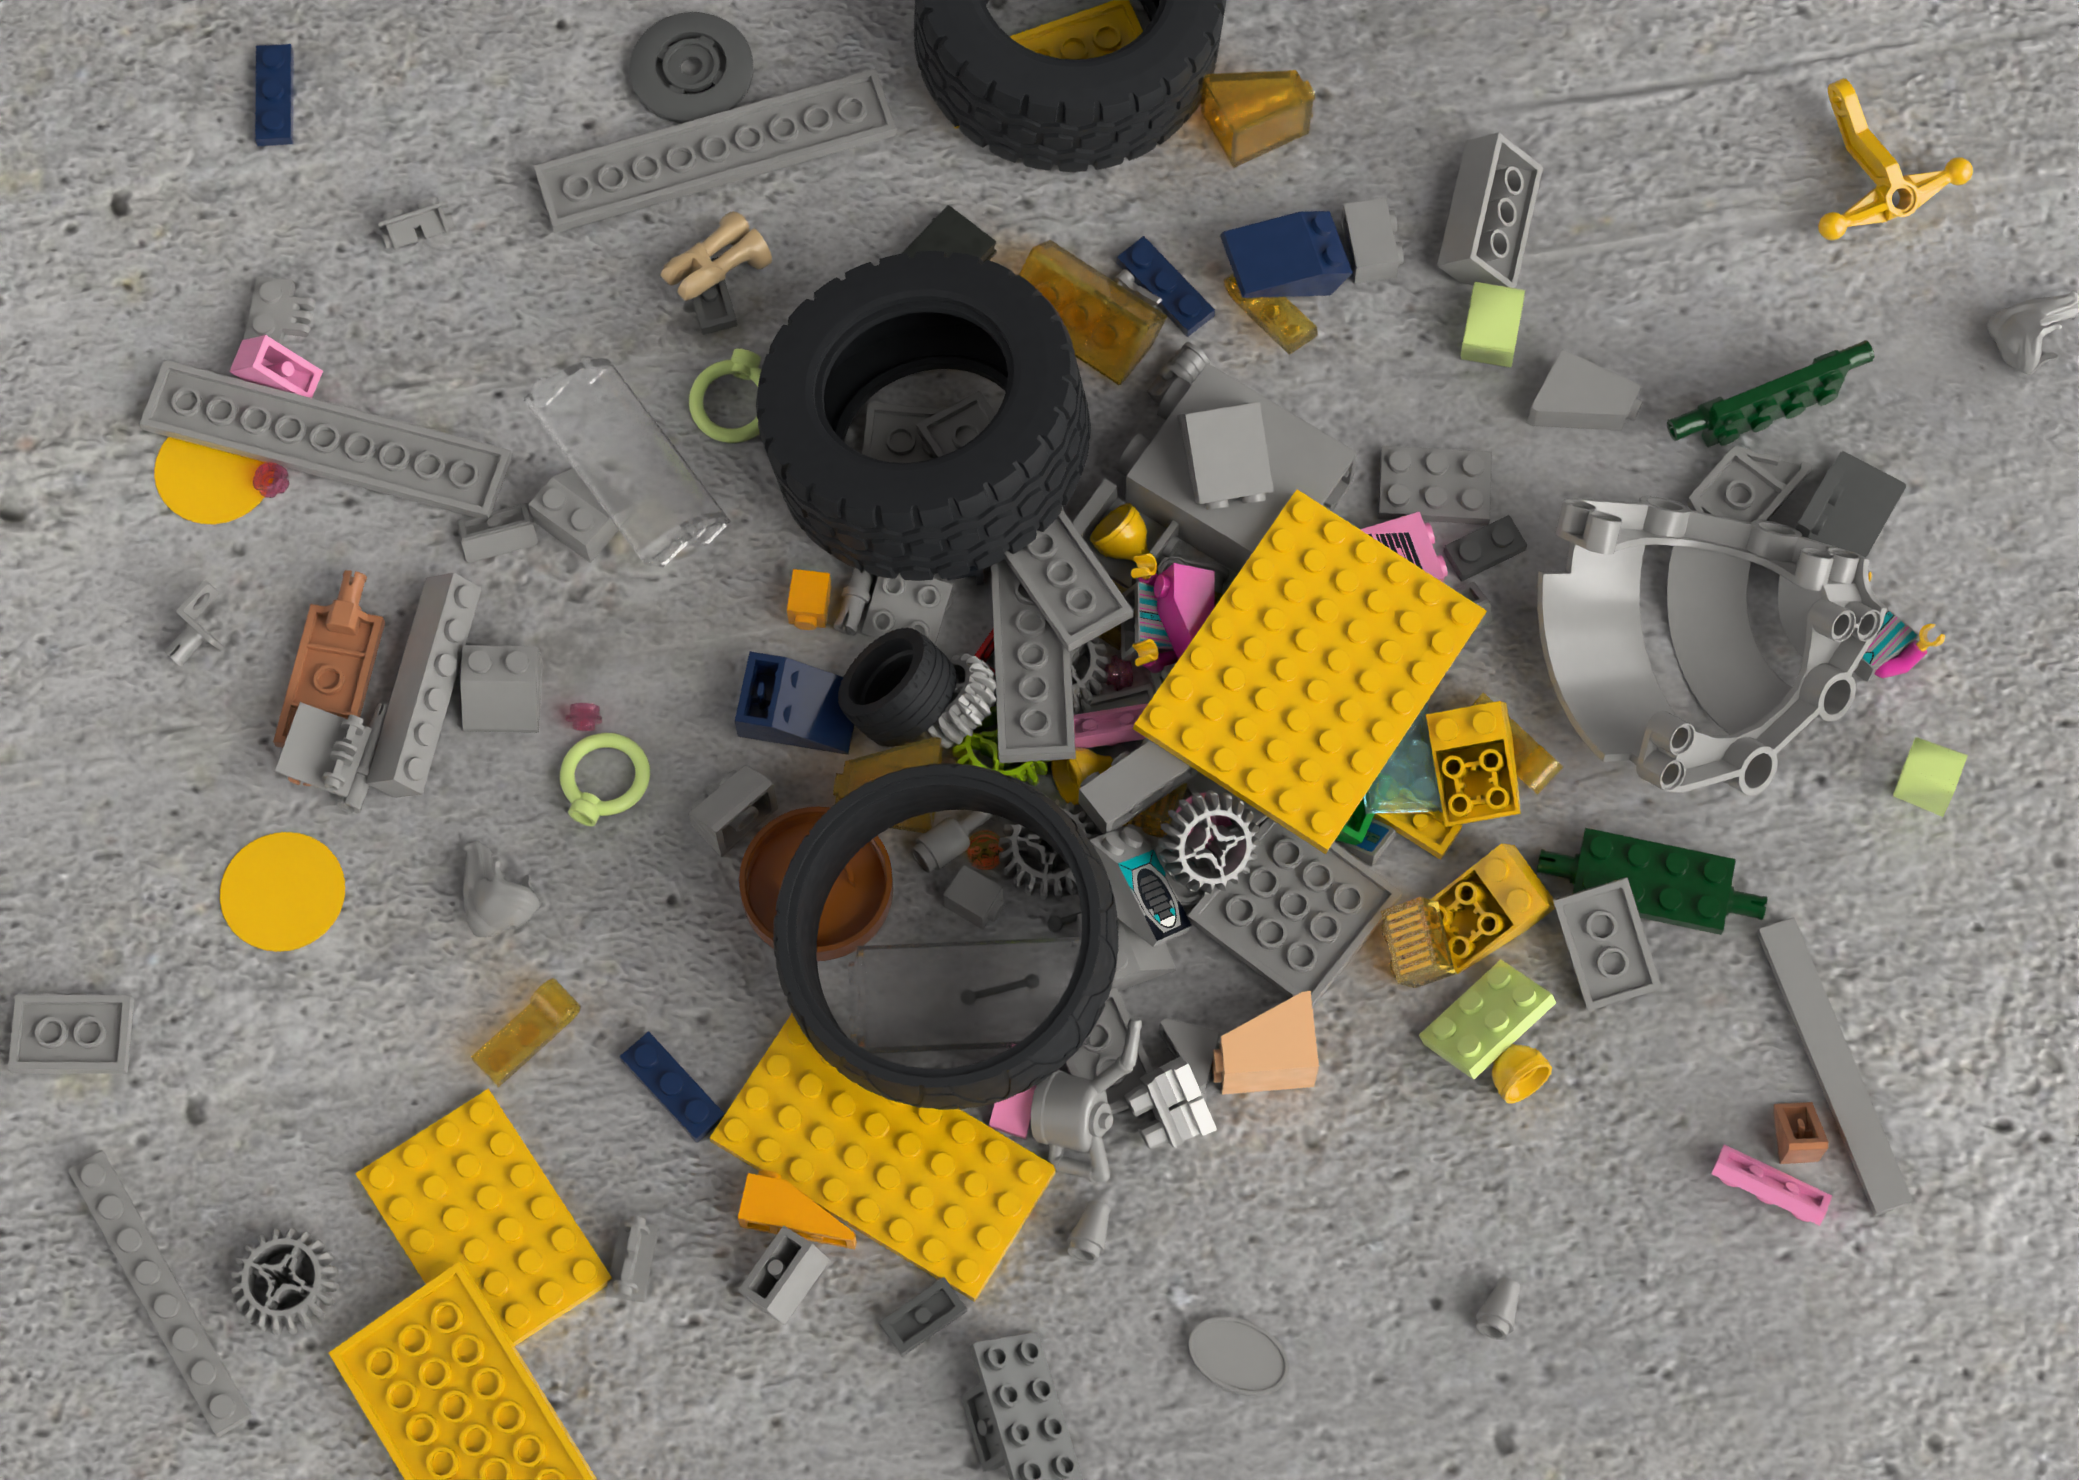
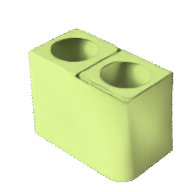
M1475 282L1473 284L1474 289H1472L1471 304L1469 305L1462 342L1461 359L1512 368L1525 290Z
M1915 737L1893 796L1944 817L1968 755Z

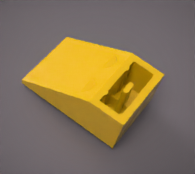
M1502 701L1426 714L1445 827L1521 814L1513 738L1507 704Z
M1501 843L1413 913L1415 916L1420 914L1421 919H1419V922L1422 923L1424 929L1454 971L1460 974L1530 929L1552 912L1555 906L1553 903L1554 898L1516 846Z

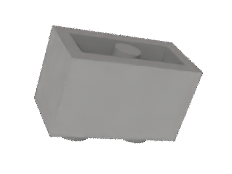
M1386 197L1344 203L1341 222L1354 284L1397 278L1399 264L1404 263V252L1402 243L1395 242L1394 232L1397 231V218L1395 211L1389 210Z
M783 1226L738 1291L756 1307L785 1325L830 1259L814 1244L786 1226Z

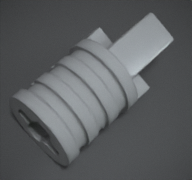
M1185 342L1182 348L1175 353V356L1168 361V364L1162 367L1159 376L1147 390L1153 401L1161 403L1165 393L1177 378L1181 377L1189 383H1193L1207 363L1210 364L1208 357L1196 345Z

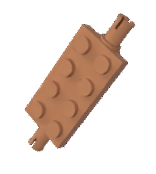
M345 570L337 600H334L328 606L310 604L273 740L276 747L283 748L300 702L348 719L349 715L361 716L385 625L383 617L367 614L359 606L364 584L367 580V576L363 573L355 571V575L352 577V571ZM288 777L291 783L300 785L301 781ZM303 782V786H312Z

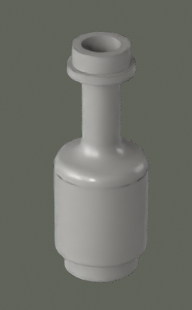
M974 811L960 822L953 818H946L916 839V845L911 848V853L925 872L929 873L933 869L938 871L970 847L968 835L989 819L996 822L1000 819V816Z

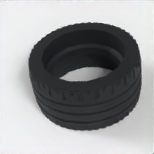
M901 628L892 630L875 639L874 642L864 648L857 658L854 659L849 669H847L838 691L839 707L864 735L882 747L904 745L927 731L945 711L956 689V669L948 657L929 638L916 629Z

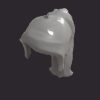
M2072 290L2066 295L2034 298L2004 308L1989 318L1987 323L1988 331L1994 342L1998 344V350L2002 359L2011 367L2028 375L2033 374L2044 363L2056 360L2058 355L2054 352L2041 356L2042 338L2053 330H2060L2062 328L2061 323H2058V321L2076 318L2077 314H2079V293Z
M480 841L466 843L463 847L466 852L463 896L466 916L471 931L478 937H493L496 934H500L503 930L520 928L529 921L541 905L540 899L532 890L531 877L529 875L524 876L522 885L506 881L500 870L501 862L496 860L492 864L493 854L487 846L482 845Z

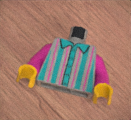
M1149 553L1133 557L1138 568L1131 570V576L1134 579L1138 578L1139 581L1122 593L1133 609V617L1121 623L1122 661H1135L1136 666L1143 665L1151 673H1159L1165 666L1176 664L1178 658L1157 612V597L1154 594V584L1158 576L1156 573L1157 562L1153 554Z
M1870 571V573L1868 574L1869 582L1872 580V572H1871V571ZM1887 608L1882 627L1853 672L1865 681H1870L1876 676L1884 679L1905 674L1927 654L1926 649L1929 646L1937 647L1941 645L1945 640V635L1941 634L1935 641L1930 642L1927 634L1930 629L1934 628L1935 624L1924 625L1918 634Z

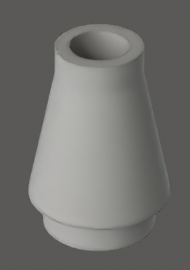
M1099 1201L1088 1202L1085 1212L1067 1239L1069 1244L1068 1253L1071 1256L1084 1262L1093 1263L1097 1262L1099 1256L1104 1254L1108 1216L1111 1210L1109 1206Z
M1504 1277L1498 1279L1496 1287L1476 1315L1478 1321L1476 1328L1479 1332L1497 1340L1506 1339L1507 1334L1513 1332L1518 1294L1521 1289L1519 1283Z

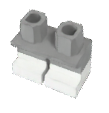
M1181 1057L1140 1077L1141 1085L1124 1095L1135 1117L1150 1109L1154 1112L1156 1120L1139 1127L1144 1143L1149 1149L1163 1146L1167 1143L1176 1148L1184 1140L1198 1134L1204 1136L1217 1130L1204 1098L1201 1097V1091L1191 1068Z

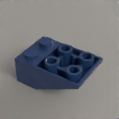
M749 651L735 716L738 737L849 755L855 725L839 707L838 691L843 677L787 657Z

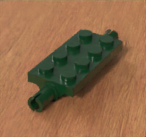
M1864 340L1843 350L1831 351L1814 358L1812 365L1725 400L1722 397H1718L1700 404L1697 409L1669 419L1667 422L1668 432L1671 438L1677 441L1703 430L1701 436L1707 448L1718 443L1724 446L1734 442L1739 438L1740 434L1747 431L1759 432L1766 429L1773 421L1784 416L1786 419L1794 418L1811 405L1816 403L1819 406L1826 405L1838 397V393L1849 370L1873 361L1874 351L1867 340Z
M1585 828L1579 854L1575 853L1573 857L1541 849L1538 859L1539 864L1537 865L1536 873L1570 879L1569 883L1573 884L1572 894L1627 877L1639 916L1643 919L1722 935L1726 916L1729 913L1763 920L1766 911L1764 906L1767 904V896L1734 890L1732 880L1736 859Z

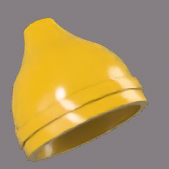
M1125 503L1111 511L1096 526L1090 537L1094 547L1106 557L1134 561V556L1149 554L1145 522L1136 507L1131 503Z
M1075 747L1076 759L1051 760L1053 780L1058 792L1066 803L1072 802L1074 805H1079L1078 799L1081 783L1089 775L1095 772L1102 774L1112 767L1113 759L1111 756H1103L1086 748Z
M1512 1044L1493 1061L1491 1074L1493 1083L1498 1089L1500 1096L1507 1103H1516L1537 1091L1549 1078L1552 1067L1536 1048Z

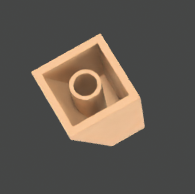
M1303 991L1221 1036L1219 1049H1213L1212 1075L1214 1083H1221L1222 1095L1315 1086L1319 1062L1311 991Z

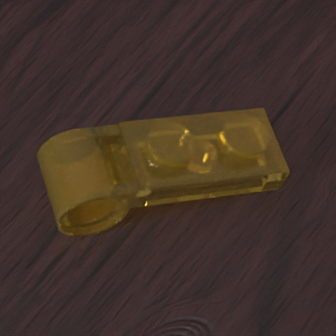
M1234 273L1224 278L1225 288L1234 302L1289 355L1318 336L1317 326L1286 297L1242 298Z
M1482 693L1471 706L1491 703L1493 701L1485 693ZM1509 717L1517 776L1538 795L1564 767Z
M552 978L543 983L531 996L530 1004L474 1053L471 1059L499 1088L556 1037L578 1015L582 1006L555 978Z

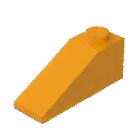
M759 1170L758 1175L747 1174L738 1213L740 1227L778 1234L781 1228L786 1226L808 1241L855 1250L857 1243L855 1233L787 1180L781 1179L780 1174L768 1170Z

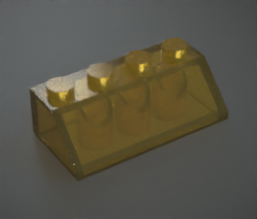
M1052 240L1033 247L1019 273L1021 277L1029 281L1057 310L1071 337L1075 356L1117 385L1123 384L1150 350L1168 317Z

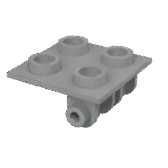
M900 573L896 579L878 576L862 633L879 638L892 630L913 628L936 644L946 608L950 607L953 599L951 591L954 584L936 578L925 581L904 580Z
M300 702L274 772L347 798L372 728L362 725L363 719L358 716L349 715L348 719Z

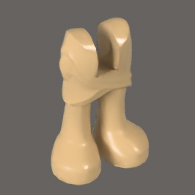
M737 212L727 213L721 218L719 222L720 227L702 243H696L688 251L672 258L664 265L661 277L669 285H676L681 282L677 292L683 300L693 299L713 285L723 281L726 278L725 274L741 263L747 261L750 266L757 270L771 264L772 256L768 245L758 230L754 228L749 231V224L744 216ZM729 244L733 245L717 259L711 261L710 257Z

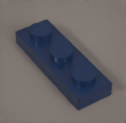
M292 44L257 45L255 141L257 146L293 145L294 50Z
M1145 236L1141 237L1117 256L1116 263L1122 270L1125 269L1134 276V282L1138 286L1143 287L1162 299L1157 306L1187 337L1215 316V309Z
M649 1031L619 1056L626 1067L696 1143L712 1131L725 1115Z

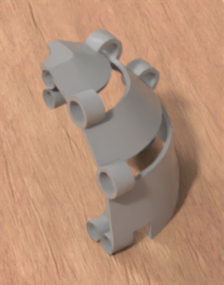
M1643 496L1640 497L1639 502L1584 498L1563 500L1555 533L1570 542L1566 571L1538 572L1537 610L1539 632L1544 659L1558 700L1578 735L1603 762L1630 760L1637 766L1638 777L1667 792L1683 793L1722 781L1746 795L1754 796L1766 789L1773 780L1777 771V753L1814 718L1819 717L1825 721L1832 722L1844 716L1849 710L1856 693L1855 679L1851 674L1882 627L1887 607L1877 600L1870 588L1868 558L1845 549L1802 537L1800 531L1784 524L1765 520H1755L1749 523L1690 510L1689 507L1676 501L1660 497ZM1645 545H1673L1667 581V610L1675 654L1692 693L1712 720L1729 735L1710 736L1695 731L1692 724L1677 717L1657 683L1646 651L1640 615V576ZM1751 562L1762 565L1780 575L1778 605L1781 621L1791 644L1803 657L1801 669L1793 687L1785 683L1770 668L1754 639L1747 605V584Z

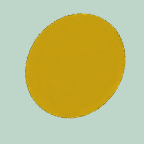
M168 437L161 446L154 469L156 487L164 503L180 517L201 524L230 522L252 511L268 493L275 474L274 464Z
M279 832L265 835L243 847L227 866L220 886L221 910L231 930L249 945L274 952L299 949L319 939L338 918L345 898L343 870L332 851L320 841L294 832Z

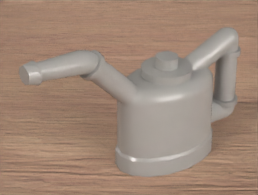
M1129 1019L1122 1055L1095 1079L1090 1080L1056 1070L1048 1078L1036 1085L1031 1106L1032 1135L1036 1142L1050 1145L1048 1162L1054 1165L1055 1172H1064L1083 1177L1090 1182H1106L1109 1179L1110 1170L1102 1136L1111 1128L1113 1115L1111 1107L1107 1102L1105 1090L1123 1075L1133 1071L1138 1055L1139 1035L1142 1028L1141 1019ZM1065 1148L1090 1153L1092 1164L1067 1157L1064 1154Z

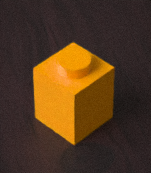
M793 569L787 604L789 624H793L802 630H814L816 627L826 628L832 589L830 573Z

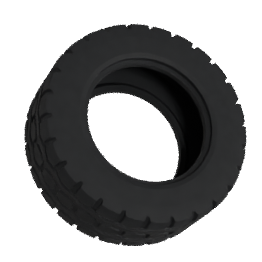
M915 0V56L924 84L940 110L955 127L960 126V131L980 147L984 148L989 145L991 153L1014 163L1021 158L1023 159L1024 166L1051 171L1053 165H1058L1060 172L1087 171L1088 165H1093L1095 170L1122 164L1124 157L1131 161L1152 151L1156 144L1161 145L1173 136L1197 110L1203 100V96L1208 91L1214 75L1226 0H1139L1147 12L1150 24L1135 40L1107 55L1074 60L1059 59L1039 54L1014 41L992 18L986 6L989 0Z
M944 251L916 252L914 258H909L907 253L880 258L879 265L874 266L871 262L865 263L845 272L846 279L840 280L836 277L814 292V301L806 299L788 317V325H782L770 345L769 354H766L762 365L756 398V414L761 440L783 498L800 528L806 532L807 536L815 544L858 570L864 568L869 574L896 579L900 573L904 580L912 581L933 580L934 574L939 573L941 579L969 574L971 566L975 565L978 570L992 566L1005 559L1004 552L1009 551L1015 554L1035 540L1037 536L1036 530L1044 532L1062 511V505H1067L1072 497L1088 457L1091 434L1088 403L1071 337L1053 305L1029 281L1020 275H1015L1010 269L990 260L983 263L980 257L953 252L948 258ZM936 369L967 371L989 379L1006 392L998 412L987 427L964 446L941 457L910 463L887 462L863 455L844 443L851 422L868 399L888 384L914 373Z

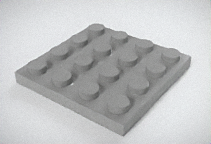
M1268 817L1259 828L1260 831L1253 835L1260 840L1261 845L1251 849V851L1257 854L1258 860L1247 861L1246 865L1249 867L1250 873L1245 874L1240 871L1237 874L1239 884H1233L1228 880L1226 891H1220L1214 886L1212 893L1205 894L1188 914L1187 918L1191 924L1289 998L1303 991H1311L1313 1007L1399 901L1402 892L1335 842L1328 852L1324 854Z

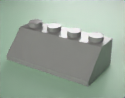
M1499 132L1466 140L1437 266L1460 283L1473 285L1475 282L1516 288L1543 166Z

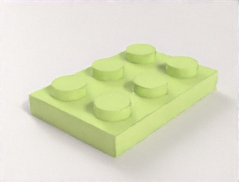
M1500 959L1424 1029L1419 1036L1425 1046L1474 1080L1552 1008L1556 1002L1552 993Z

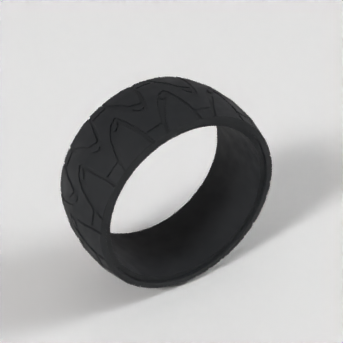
M946 763L909 767L883 775L850 792L834 804L809 831L810 834H807L802 840L783 878L776 903L777 915L774 917L773 938L776 969L783 993L788 998L789 1008L802 1032L816 1051L850 1081L889 1100L915 1107L935 1108L938 1110L981 1107L1009 1099L1044 1081L1053 1071L1062 1067L1090 1035L1103 1012L1104 1002L1108 1000L1116 973L1119 950L1116 902L1107 872L1091 841L1077 823L1043 793L1017 778L1004 775L996 770L974 765ZM945 810H969L997 815L1018 823L1046 841L1070 867L1075 878L1081 905L1082 934L1077 962L1066 990L1048 1017L1031 1034L1015 1046L987 1060L961 1067L926 1069L905 1066L873 1055L852 1042L839 1027L829 1009L819 979L817 936L822 911L832 886L851 858L864 845L898 823L923 814Z

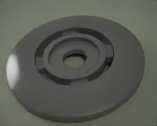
M701 12L674 14L656 22L639 38L630 59L631 82L641 103L655 115L675 123H685L734 109L748 92L754 72L751 49L742 33L728 21L718 16ZM688 59H696L701 62L702 69L696 75H686L681 71L682 63ZM711 85L714 86V87H712L711 89H709V90H707V91H705V92H702V91L708 89Z

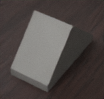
M1168 1018L1160 1021L1159 1034L1175 1059L1181 1057L1189 1064L1201 1094H1205L1212 1068L1213 1049H1217L1220 1032Z

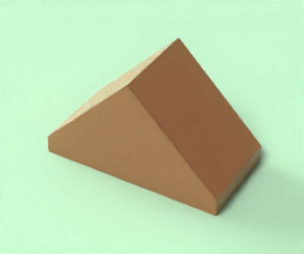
M1813 1102L1774 1104L1773 1111L1779 1164L1819 1162L1827 1151L1829 1142Z

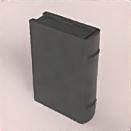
M947 205L901 254L907 253L909 258H914L916 252L944 251L949 258L953 252L980 257L984 263L987 260H991L997 253V250L994 249L997 241L950 205Z

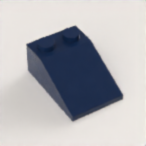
M1300 211L1223 231L1220 235L1242 298L1331 296L1352 274L1330 211Z

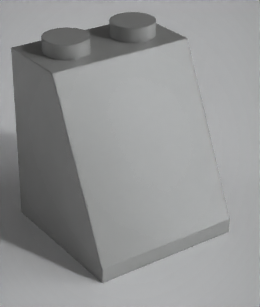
M1260 402L1177 415L1196 504L1205 503L1206 510L1228 507V499L1242 497L1243 504L1266 500L1265 493L1274 492Z

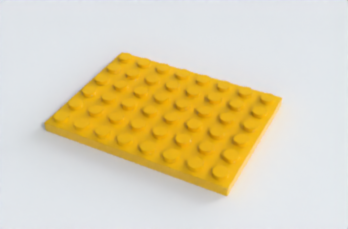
M1296 489L1136 720L1133 729L1326 854L1485 616L1487 610Z

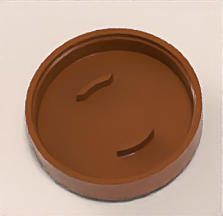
M830 807L799 808L778 816L755 835L745 851L739 874V889L743 908L754 931L773 949L774 917L777 915L776 903L783 878L802 840L807 834H810L809 831ZM878 835L851 858L830 890L819 922L817 961L837 959L858 950L877 934L888 916L893 899V874L888 852Z

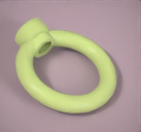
M734 349L731 360H723L710 365L694 381L689 395L690 413L697 427L710 438L725 443H739L750 440L760 434L757 417L743 427L724 428L710 420L703 404L704 394L708 386L715 379L724 375L732 374L743 380H752L758 386L761 373L759 368L761 357L758 354L745 349Z
M598 733L583 738L567 752L560 768L561 788L567 799L572 803L568 814L575 821L591 827L595 826L600 816L615 815L634 806L644 795L650 780V765L644 751L630 738L615 733ZM599 748H614L630 757L635 767V779L626 793L616 799L601 801L595 795L587 792L582 793L579 790L575 781V770L579 761L589 752Z

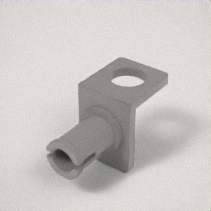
M203 581L175 611L186 621L184 624L186 628L168 648L164 649V652L181 667L203 642L206 644L209 642L220 651L225 648L195 620L219 594V591L207 581ZM206 594L202 601L196 606H194L195 602L202 595Z

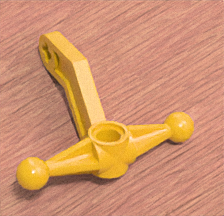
M1845 78L1829 84V100L1846 149L1877 186L1843 214L1828 212L1820 218L1818 231L1825 239L1831 241L1839 239L1845 234L1847 227L1884 223L1897 217L1909 216L1948 183L1959 186L1971 179L1973 167L1963 157L1952 158L1946 163L1944 170L1902 176L1898 162L1868 129L1852 84ZM1897 190L1900 199L1897 206L1894 207L1892 195Z

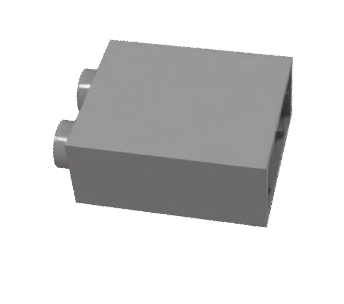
M1207 363L1193 384L1181 377L1172 383L1157 411V415L1166 420L1152 440L1141 433L1137 434L1126 447L1117 466V471L1126 476L1125 503H1131L1139 512L1165 528H1168L1174 520L1179 524V539L1238 574L1296 489L1333 512L1353 483L1358 452ZM1260 402L1274 492L1265 493L1266 500L1243 504V498L1239 497L1228 499V507L1206 510L1205 503L1196 504L1177 415Z

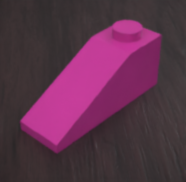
M1173 563L1157 576L1154 584V594L1157 597V612L1179 660L1214 609L1215 571Z

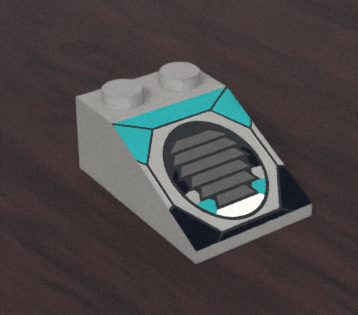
M1124 826L1090 839L1101 858L1110 880L1116 902L1117 918L1152 947L1190 930L1192 924L1187 918L1154 849L1144 842V838L1139 832ZM1070 870L1067 876L1075 882L1073 873Z

